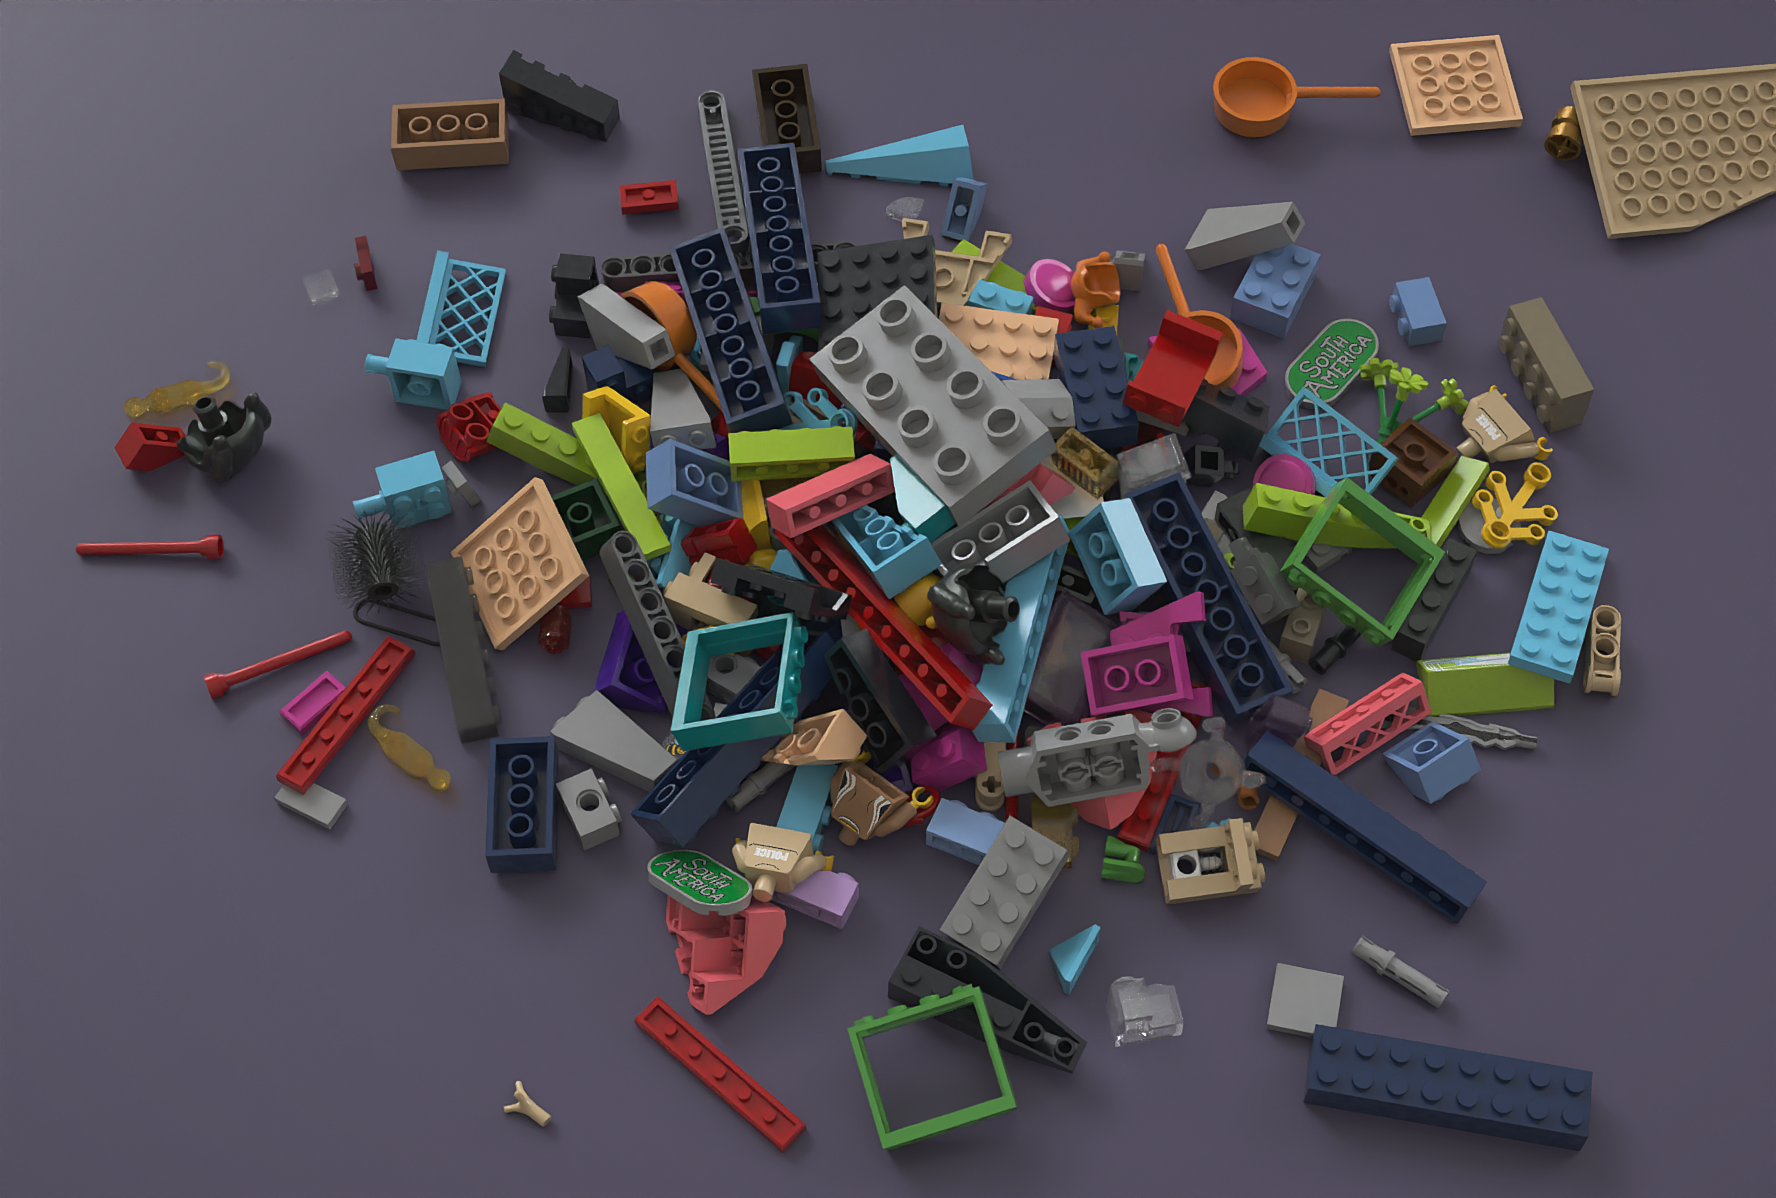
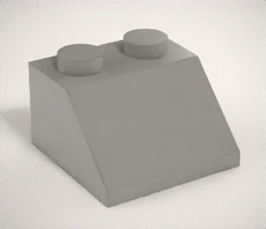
M1060 379L1001 380L1050 430L1053 439H1065L1076 427L1073 399Z

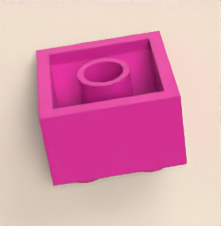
M951 723L934 731L937 736L910 759L912 782L920 786H933L939 792L987 771L984 742H978L971 729Z

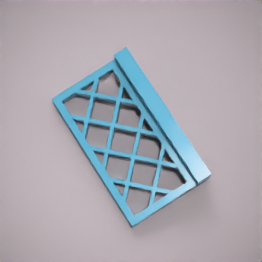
M437 250L416 341L436 345V343L447 338L454 346L458 363L486 367L506 269L449 259V252ZM453 269L465 271L469 277L457 282L452 276ZM486 275L498 277L497 283L486 287L480 279ZM475 282L481 291L469 296L463 288ZM458 291L464 300L452 305L447 296ZM486 296L492 303V306L482 311L475 302ZM469 305L476 314L464 320L458 311ZM452 314L459 323L447 329L441 320ZM482 320L487 329L476 334L469 325ZM465 329L471 338L459 343L453 334ZM476 343L482 350L481 357L469 355L464 349Z
M1304 386L1267 435L1264 434L1259 445L1272 456L1289 454L1305 461L1315 475L1316 490L1325 497H1327L1332 487L1338 483L1337 480H1343L1347 477L1350 479L1364 476L1366 483L1365 491L1371 495L1399 459ZM1305 397H1308L1314 402L1315 415L1300 417L1299 405ZM1320 407L1324 409L1327 413L1321 414ZM1328 417L1337 419L1338 433L1323 435L1321 419ZM1316 420L1318 436L1302 438L1300 422ZM1295 423L1297 439L1285 441L1277 435L1285 424ZM1343 425H1345L1351 431L1344 432ZM1358 435L1361 438L1362 450L1346 453L1344 436ZM1339 437L1341 454L1325 456L1324 440ZM1318 441L1320 457L1310 459L1305 457L1303 443ZM1367 443L1371 445L1374 449L1367 450ZM1297 444L1298 451L1291 445ZM1380 452L1388 458L1381 469L1369 470L1368 454ZM1362 455L1364 472L1348 474L1347 457ZM1341 459L1343 475L1331 477L1327 474L1326 461ZM1315 462H1320V463H1321V468H1319V467H1318L1316 464H1314V463H1315ZM1370 475H1375V477L1371 481Z

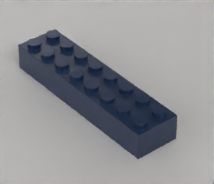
M787 143L739 148V172L762 334L818 328V326L822 325L821 305L795 144Z
M721 227L670 246L669 250L730 433L770 431L793 424L725 228Z
M1180 472L1124 494L1122 499H1131L1167 580L1159 588L1167 605L1195 592L1204 593L1206 621L1182 623L1181 633L1229 726L1286 703L1294 690L1244 594L1230 572V568Z
M807 630L808 641L804 643L803 651L805 665L801 668L800 673L801 692L798 693L796 702L798 716L794 719V724L801 719L803 710L822 695V689L830 680H833L824 654L835 642L826 631ZM784 644L773 653L716 718L775 708ZM781 735L686 751L630 815L654 841L679 847L690 844L697 837L701 826L717 815L719 806L723 801L738 791L740 782L745 776L759 767L761 764L760 759L767 751L775 748L782 740Z
M1315 1024L1310 1040L1303 1103L1580 1151L1589 1137L1593 1072Z

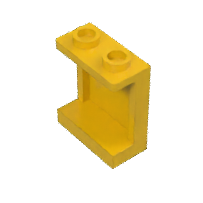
M608 386L584 393L582 419L600 413L632 474L646 470V453L650 451L651 415Z

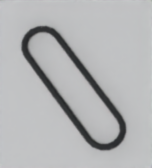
M366 599L354 606V618L357 622L366 626L432 646L446 645L454 637L455 630L453 625L449 621L405 607L400 608L398 605L388 603L389 608L448 626L450 634L447 639L440 642L361 619L358 616V609ZM381 601L380 605L388 607L387 602L383 601L382 603Z

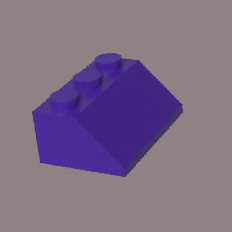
M622 610L617 613L593 693L598 690L618 708L662 713L665 710L666 702L627 615ZM675 623L680 636L686 635L688 630ZM654 631L655 635L661 639L660 635ZM667 659L668 664L674 667L672 662Z

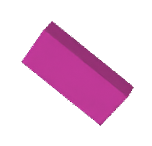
M326 671L279 711L280 715L303 735L321 720L346 687Z

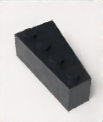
M515 50L512 51L499 72L503 98H505L508 112L534 119L540 123L560 127L565 131H573L591 139L607 142L620 119L617 99L586 84L582 87L577 86L571 77L560 73L559 76L544 70V64L536 60L531 64L521 59L523 54Z
M1204 379L1183 422L1191 430L1190 432L1200 437L1208 434L1219 441L1218 446L1228 451L1232 446L1244 452L1242 458L1252 463L1266 430L1270 406L1265 405L1258 398L1244 397L1229 387H1218Z

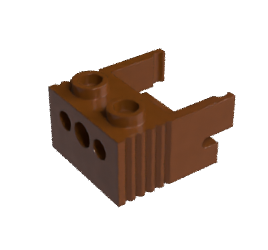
M1410 417L1389 435L1385 441L1381 442L1384 448L1399 458L1381 481V484L1411 507H1414L1422 497H1425L1429 491L1450 474L1459 459L1456 457L1458 452ZM1380 452L1373 453L1369 460V470L1381 469L1388 458Z

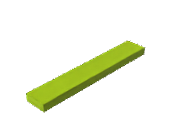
M598 413L573 422L572 429L625 530L635 536L645 559L649 560L670 552L671 544L653 511L648 509L647 500L601 414Z

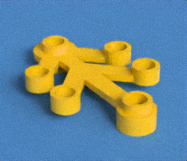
M1535 462L1529 465L1523 475L1524 485L1512 502L1505 484V475L1500 471H1492L1488 475L1485 485L1489 490L1495 492L1502 512L1500 519H1497L1491 504L1493 502L1492 494L1484 489L1476 492L1472 498V504L1482 512L1485 524L1481 528V537L1488 546L1502 549L1508 546L1511 540H1525L1531 545H1538L1545 536V531L1540 525L1531 524L1528 528H1511L1512 522L1538 521L1544 526H1550L1557 519L1558 512L1551 505H1544L1542 508L1522 509L1534 490L1544 488L1551 478V472L1544 464Z

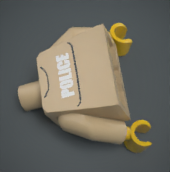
M1491 386L1489 392L1474 397L1469 401L1462 422V427L1468 439L1456 447L1461 456L1473 458L1481 452L1490 463L1497 460L1502 462L1531 457L1544 461L1549 457L1553 449L1542 448L1547 443V439L1540 437L1536 443L1532 442L1535 439L1531 428L1505 400L1507 394L1501 395L1498 392L1497 386Z
M751 823L749 826L748 840L736 838V844L732 848V854L738 870L745 874V878L754 887L753 896L762 902L770 901L774 891L792 892L797 883H802L816 871L829 870L832 872L835 857L833 855L823 856L819 850H816L813 855L811 833Z

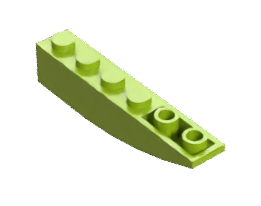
M506 402L504 403L486 442L541 470L576 485L597 478L605 496H607L577 438ZM640 471L633 475L647 500L646 473Z
M1256 483L1243 504L1244 530L1299 541L1326 497ZM1339 503L1314 541L1315 544L1330 546L1397 548ZM1394 512L1432 541L1428 519Z

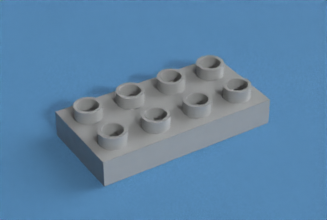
M905 285L809 359L820 380L855 414L857 419L892 456L896 455L945 504L954 522L959 527L1058 450L1050 430Z

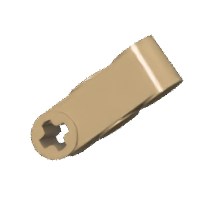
M1609 605L1597 607L1587 625L1583 692H1607L1611 696L1616 697L1621 681V671L1619 669L1621 615L1617 609ZM1598 622L1605 623L1608 627H1603ZM1597 650L1605 651L1608 655H1602Z
M984 742L987 771L974 776L975 800L981 810L996 812L1001 809L1005 800L998 752L1007 750L1006 742Z

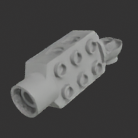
M1173 708L1156 711L1151 717L1152 721L1140 723L1132 714L1034 731L1028 747L998 752L1005 795L1010 797L1035 792L1048 807L1146 790L1150 781L1148 753L1156 751L1172 752L1182 749L1193 742L1197 732L1191 722L1182 717L1179 710Z

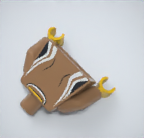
M863 751L861 755L850 762H842L830 780L831 801L833 803L831 815L844 825L839 834V839L850 846L856 845L859 837L868 840L874 836L884 837L899 830L917 814L916 809L918 807L928 808L931 806L934 799L933 796H929L924 802H919L917 800L918 795L925 788L917 787L912 793L913 800L910 802L906 801L909 797L907 794L865 765L871 759L869 751L866 753Z

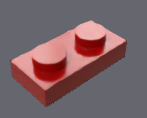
M676 180L619 185L622 215L679 209Z

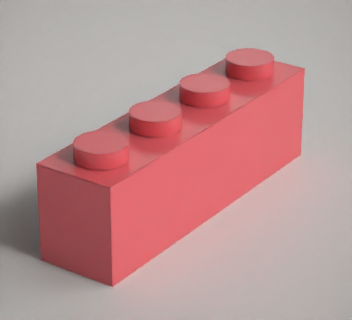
M868 454L767 498L766 502L771 526L786 536L793 538L894 493L895 487L891 464L872 454Z

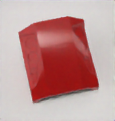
M487 392L465 398L460 403L451 405L449 410L438 414L436 425L441 441L457 461L470 462L474 457L498 448L486 442L491 428L501 411L500 406L493 399L492 393Z

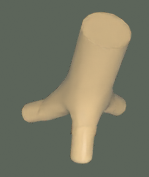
M517 1081L515 1083L516 1092L514 1096L519 1102L505 1106L504 1112L523 1113L542 1127H545L552 1116L536 1105L524 1091L522 1082Z

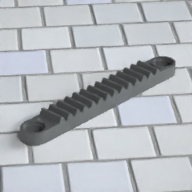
M709 90L698 96L697 104L717 229L725 228L728 238L732 236L741 238L736 242L730 241L734 254H739L748 248L749 237L726 102L721 92ZM708 103H717V104H718L717 106H714V107H707V106H705V105L708 104Z

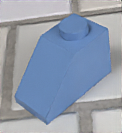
M958 177L953 180L940 235L961 241L964 239L969 242L982 211L988 187L987 183L965 177Z

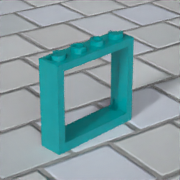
M794 612L699 629L687 633L671 725V733L683 751L793 732L794 719L798 716L797 695L801 692L800 673L801 668L805 665L804 643L808 641L806 626L801 625L798 618L794 616ZM784 644L775 708L700 721L711 657Z

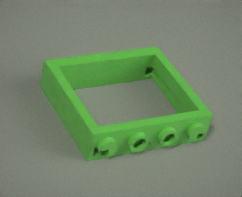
M1347 477L1332 487L1280 572L1287 577L1290 584L1297 588H1302L1310 594L1315 603L1322 607H1327L1335 613L1338 620L1343 624L1352 626L1359 631L1367 642L1380 646L1393 640L1445 551ZM1338 503L1418 563L1382 624L1301 564Z
M972 984L956 987L952 989L953 995L941 999L939 994L927 996L919 1000V1006L907 1009L906 1005L896 1006L887 1010L888 1016L874 1019V1015L862 1017L863 1019L854 1021L855 1026L847 1028L883 1150L897 1149L1019 1110L982 990L979 986L973 988ZM974 1004L1003 1096L892 1131L864 1039Z

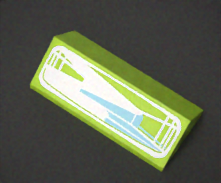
M1510 653L1416 661L1419 680L1423 683L1432 711L1428 716L1438 717L1443 713L1454 716L1553 708L1554 679L1507 664Z

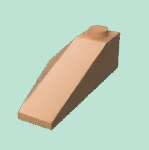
M844 709L798 721L793 725V732L782 734L780 743L775 748L768 750L760 760L790 765H832L844 761L850 762L860 754V747L867 735Z

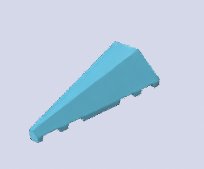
M963 125L825 161L826 173L829 176H832L833 172L850 174L851 178L867 175L876 176L877 180L913 184H920L921 181L939 182L940 186L948 187L949 183L953 184V180L958 177L973 180L969 144Z

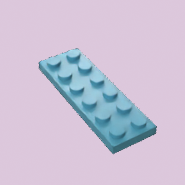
M1550 530L1548 531L1507 664L1570 684L1609 551L1608 548Z

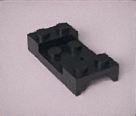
M716 558L710 583L722 586L721 592L739 597L742 595L752 599H759L761 594L785 599L783 606L795 610L794 616L811 621L815 619L826 623H832L833 618L846 620L852 599L850 594L762 566L751 564L747 567L720 558Z

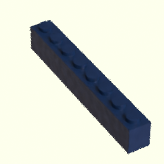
M1267 731L1247 754L1239 773L1456 924L1461 921L1486 885L1487 881L1481 878L1475 871L1456 861L1447 852L1440 850L1424 839L1421 834L1408 828L1392 814L1379 808L1363 794L1347 786L1337 776L1330 774L1314 763L1312 759L1302 755L1283 739L1276 737L1271 732Z

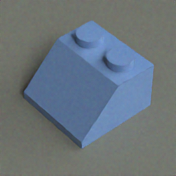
M1433 721L1382 754L1384 760L1411 794L1430 804L1441 800L1446 793L1458 785L1468 782L1473 775L1481 771L1470 739Z

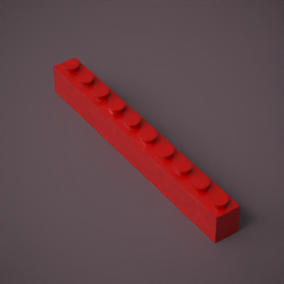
M823 525L793 538L775 530L774 534L822 586L852 595L848 614L862 629L868 630L876 644L951 724L975 730L993 704L892 598L888 599L871 576Z

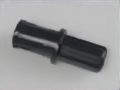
M1344 625L1333 638L1329 637L1325 640L1324 647L1309 660V665L1318 674H1325L1338 658L1346 656V650L1361 636V633L1352 626Z

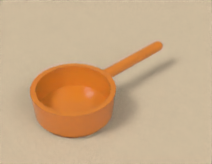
M1260 57L1240 58L1226 64L1217 73L1213 84L1214 111L1217 119L1233 133L1253 138L1267 136L1279 131L1289 120L1296 98H1377L1381 94L1378 87H1297L1294 77L1285 67L1275 61Z
M1158 244L1156 246V254L1178 314L1223 332L1218 352L1204 379L1218 387L1232 388L1238 381L1244 365L1243 344L1238 328L1230 319L1222 314L1206 310L1190 312L1166 245Z
M650 281L622 293V298L667 329L676 356L655 368L667 371L677 364L722 411L715 387L686 357L694 350L697 332L690 311L682 298L670 286L656 281Z

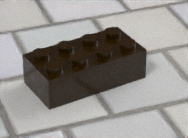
M798 64L753 69V90L761 146L794 143L799 174L822 171L821 147L808 65Z

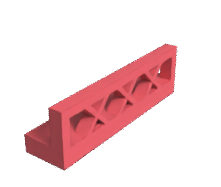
M1402 672L1303 735L1307 747L1320 753L1325 770L1332 775H1336L1425 718L1432 711L1422 681ZM1417 698L1419 709L1411 714H1406L1410 701ZM1394 714L1391 727L1381 730L1385 717ZM1369 730L1370 733L1366 743L1360 747L1356 746L1360 733ZM1340 746L1345 747L1341 759L1334 763L1331 752Z

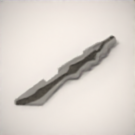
M1408 706L1406 714H1411L1416 708ZM1445 713L1440 714L1438 717L1426 716L1406 729L1419 730L1433 721L1469 738L1471 744L1475 743L1483 748L1496 746L1503 750L1514 747L1535 750L1537 744V737L1522 735L1514 729L1492 723L1482 725L1470 719ZM1394 714L1385 717L1381 729L1391 727Z

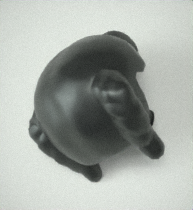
M251 391L243 400L244 408L237 405L234 401H224L217 407L216 400L213 397L207 396L198 399L193 405V411L199 419L197 421L195 419L190 421L186 437H182L176 443L177 448L184 453V457L190 465L203 473L209 474L217 482L228 481L231 475L240 472L248 466L262 446L264 431L271 425V414L267 406L260 400L259 395L254 391Z
M985 559L961 564L948 572L939 583L929 588L927 599L931 602L934 621L946 641L962 652L963 656L970 663L1003 665L1005 656L999 649L1000 644L993 641V637L1004 632L1008 622L1011 623L1017 619L1020 612L1019 601L1013 596L1005 597L1004 591L1001 588L1003 581L997 574L989 570L990 567Z

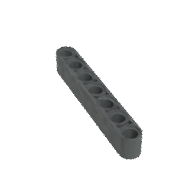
M618 531L602 546L600 557L673 718L685 645L637 539L630 532ZM616 546L621 549L622 553L616 549ZM628 574H630L635 579V581L631 580ZM641 602L647 606L648 610L642 606ZM654 631L660 635L661 639L655 635ZM667 659L672 662L674 667L668 664ZM706 692L700 721L716 718L715 711Z

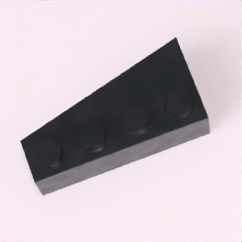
M867 629L842 637L824 654L839 693L846 695L849 703V710H847L849 716L854 721H857L858 726L867 735L862 747L865 753L870 752L875 764L872 770L877 774L883 776L902 767L937 736Z

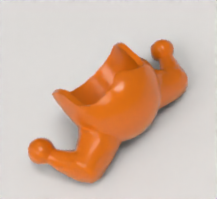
M1106 251L1101 252L1097 257L1079 261L1076 264V271L1071 279V291L1075 298L1074 319L1077 323L1092 325L1093 328H1102L1104 320L1102 317L1094 318L1090 315L1095 308L1118 303L1121 295L1118 271L1115 264L1110 263L1111 255Z

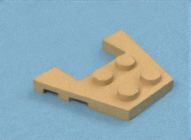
M903 218L902 220L904 239L926 236L928 234V221ZM986 230L978 257L935 250L937 307L941 308L942 303L968 306V300L978 280L986 281L1012 244L1011 234Z

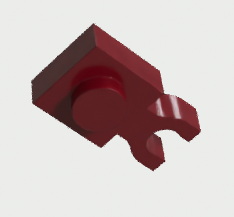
M366 235L355 237L359 263L354 264L357 280L364 281L366 291L378 289Z

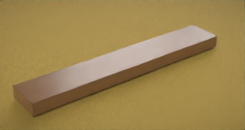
M1319 689L1292 748L1312 759L1318 766H1321L1323 761L1320 753L1306 746L1303 735L1346 709L1349 700ZM1270 795L1254 830L1257 831L1259 838V850L1255 852L1278 861L1299 814L1272 795Z

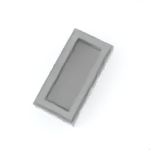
M315 783L311 785L304 795L283 785L274 797L276 803L329 830L348 805L345 798Z

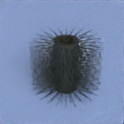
M371 516V523L369 524L367 520L366 525H364L362 522V527L350 523L358 529H350L356 531V533L346 529L344 530L347 532H337L353 534L354 536L342 535L343 537L332 538H342L344 540H327L350 542L342 543L341 545L335 544L340 542H330L338 546V548L331 549L343 551L335 553L338 554L335 557H340L339 559H330L334 560L331 562H342L337 564L338 567H335L337 569L331 571H335L333 573H336L339 577L347 578L341 580L347 581L344 583L333 581L337 582L335 584H338V586L348 589L341 593L349 592L350 594L362 591L358 594L349 595L352 597L359 595L355 598L356 600L368 595L366 597L367 602H364L360 609L371 599H374L376 603L377 600H380L379 609L381 600L382 603L384 599L387 602L388 598L399 606L392 598L395 595L403 599L397 594L401 593L398 592L399 590L409 594L411 593L408 591H420L402 589L401 587L414 588L421 585H413L411 583H427L415 582L424 581L416 577L422 573H411H425L422 568L418 567L419 565H425H421L422 563L420 562L413 563L416 562L413 561L416 557L411 558L413 557L411 554L423 552H419L421 550L414 547L418 545L415 544V541L407 542L410 541L408 540L409 538L415 537L412 536V533L403 535L408 533L403 531H406L405 529L410 526L407 525L394 529L397 525H400L398 524L400 520L396 522V525L393 524L386 528L388 520L383 524H380V521L379 523L378 521L377 523H374V521L372 523Z

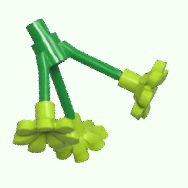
M1372 358L1369 360L1370 365L1363 364L1359 368L1362 380H1373L1375 389L1378 390L1380 429L1378 434L1380 436L1377 442L1381 445V442L1385 441L1389 435L1403 424L1396 419L1403 401L1407 400L1409 393L1419 394L1421 390L1427 388L1429 383L1424 381V378L1418 374L1411 376L1409 368L1402 367L1400 373L1398 371L1399 364L1393 363L1392 360L1387 359L1380 363L1378 358ZM1453 378L1449 381L1444 379L1440 383L1443 397L1436 400L1433 406L1412 417V419L1419 422L1437 410L1442 411L1447 407H1451L1457 415L1465 413L1469 402L1462 399L1464 394L1460 389H1457V382ZM1386 380H1389L1398 387L1395 396L1397 400L1390 417H1387L1384 391L1387 388Z

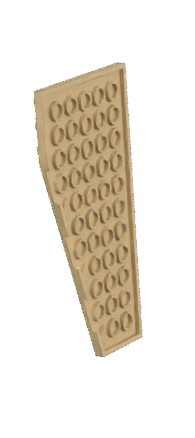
M1776 64L1573 81L1570 89L1608 239L1689 232L1776 193Z

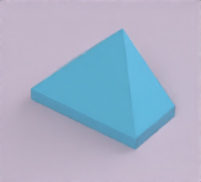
M1094 924L1049 949L1064 993L1068 995L1071 993L1098 944L1101 931L1100 926Z

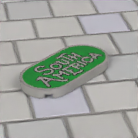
M1339 319L1328 324L1288 367L1285 375L1288 397L1293 400L1304 386L1329 406L1334 405L1361 376L1359 366L1363 364L1370 365L1369 360L1376 358L1379 340L1375 331L1366 323L1356 319ZM1305 397L1299 405L1303 408L1315 409L1314 402L1308 397Z
M673 850L661 853L648 862V881L698 914L707 916L709 911H718V916L733 915L743 911L751 903L752 884L746 878L702 852Z

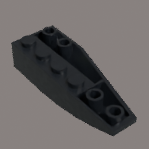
M920 926L918 927L888 981L889 998L913 1008L919 1006V1000L927 996L939 994L941 999L953 995L952 989L970 984H972L973 988L979 986L982 990L1000 1049L1055 1069L1073 1073L1087 1045L1084 1039L980 955ZM974 1004L931 1017L986 1043Z

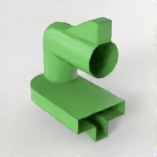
M1107 835L1105 856L1125 859V861L1104 858L1101 878L1131 883L1144 880L1145 868L1139 864L1140 849Z

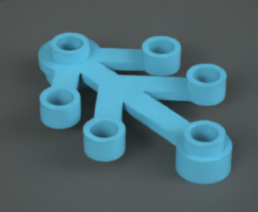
M812 388L808 393L807 399L812 406L819 407L829 418L828 420H819L803 404V397L800 393L789 391L784 394L788 409L792 410L804 423L791 424L778 430L843 427V422L846 420L845 427H852L853 435L856 432L858 421L855 414L845 408L838 410L828 400L826 390ZM817 393L820 394V399L818 402L816 401ZM794 396L795 402L791 405V398Z

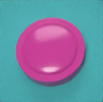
M1039 260L1031 267L1024 278L1025 291L1027 295L1034 297L1033 303L1037 307L1040 306L1068 313L1075 307V298L1071 291V279L1074 272L1067 265L1057 260Z
M1278 454L1266 459L1258 467L1253 479V487L1256 483L1312 495L1315 494L1316 479L1310 466L1302 459L1289 454Z

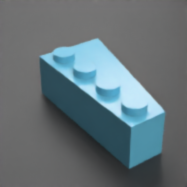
M867 505L831 520L842 541L888 599L904 592L907 587L942 565L926 536L914 534L911 528L895 524L892 518L880 516L875 509Z

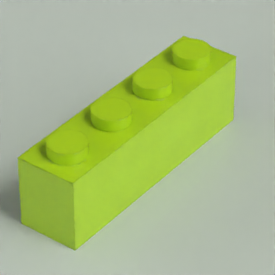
M833 426L831 428L773 429L761 432L741 431L738 433H728L731 482L818 477L855 460L852 427Z

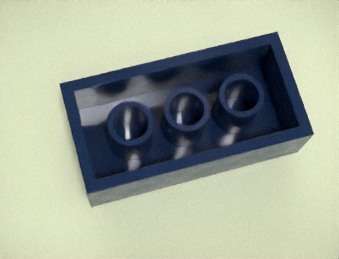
M1109 326L1055 334L1054 360L1058 376L1073 399L1076 427L1071 432L1076 453L1137 445L1139 422L1136 410L1122 404L1129 382L1115 327Z
M554 736L495 738L489 741L485 857L491 873L556 870L558 813L556 783H558L559 753Z

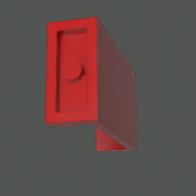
M1167 310L1163 317L1159 334L1134 381H1129L1122 404L1160 419L1165 423L1180 427L1218 352L1223 332Z

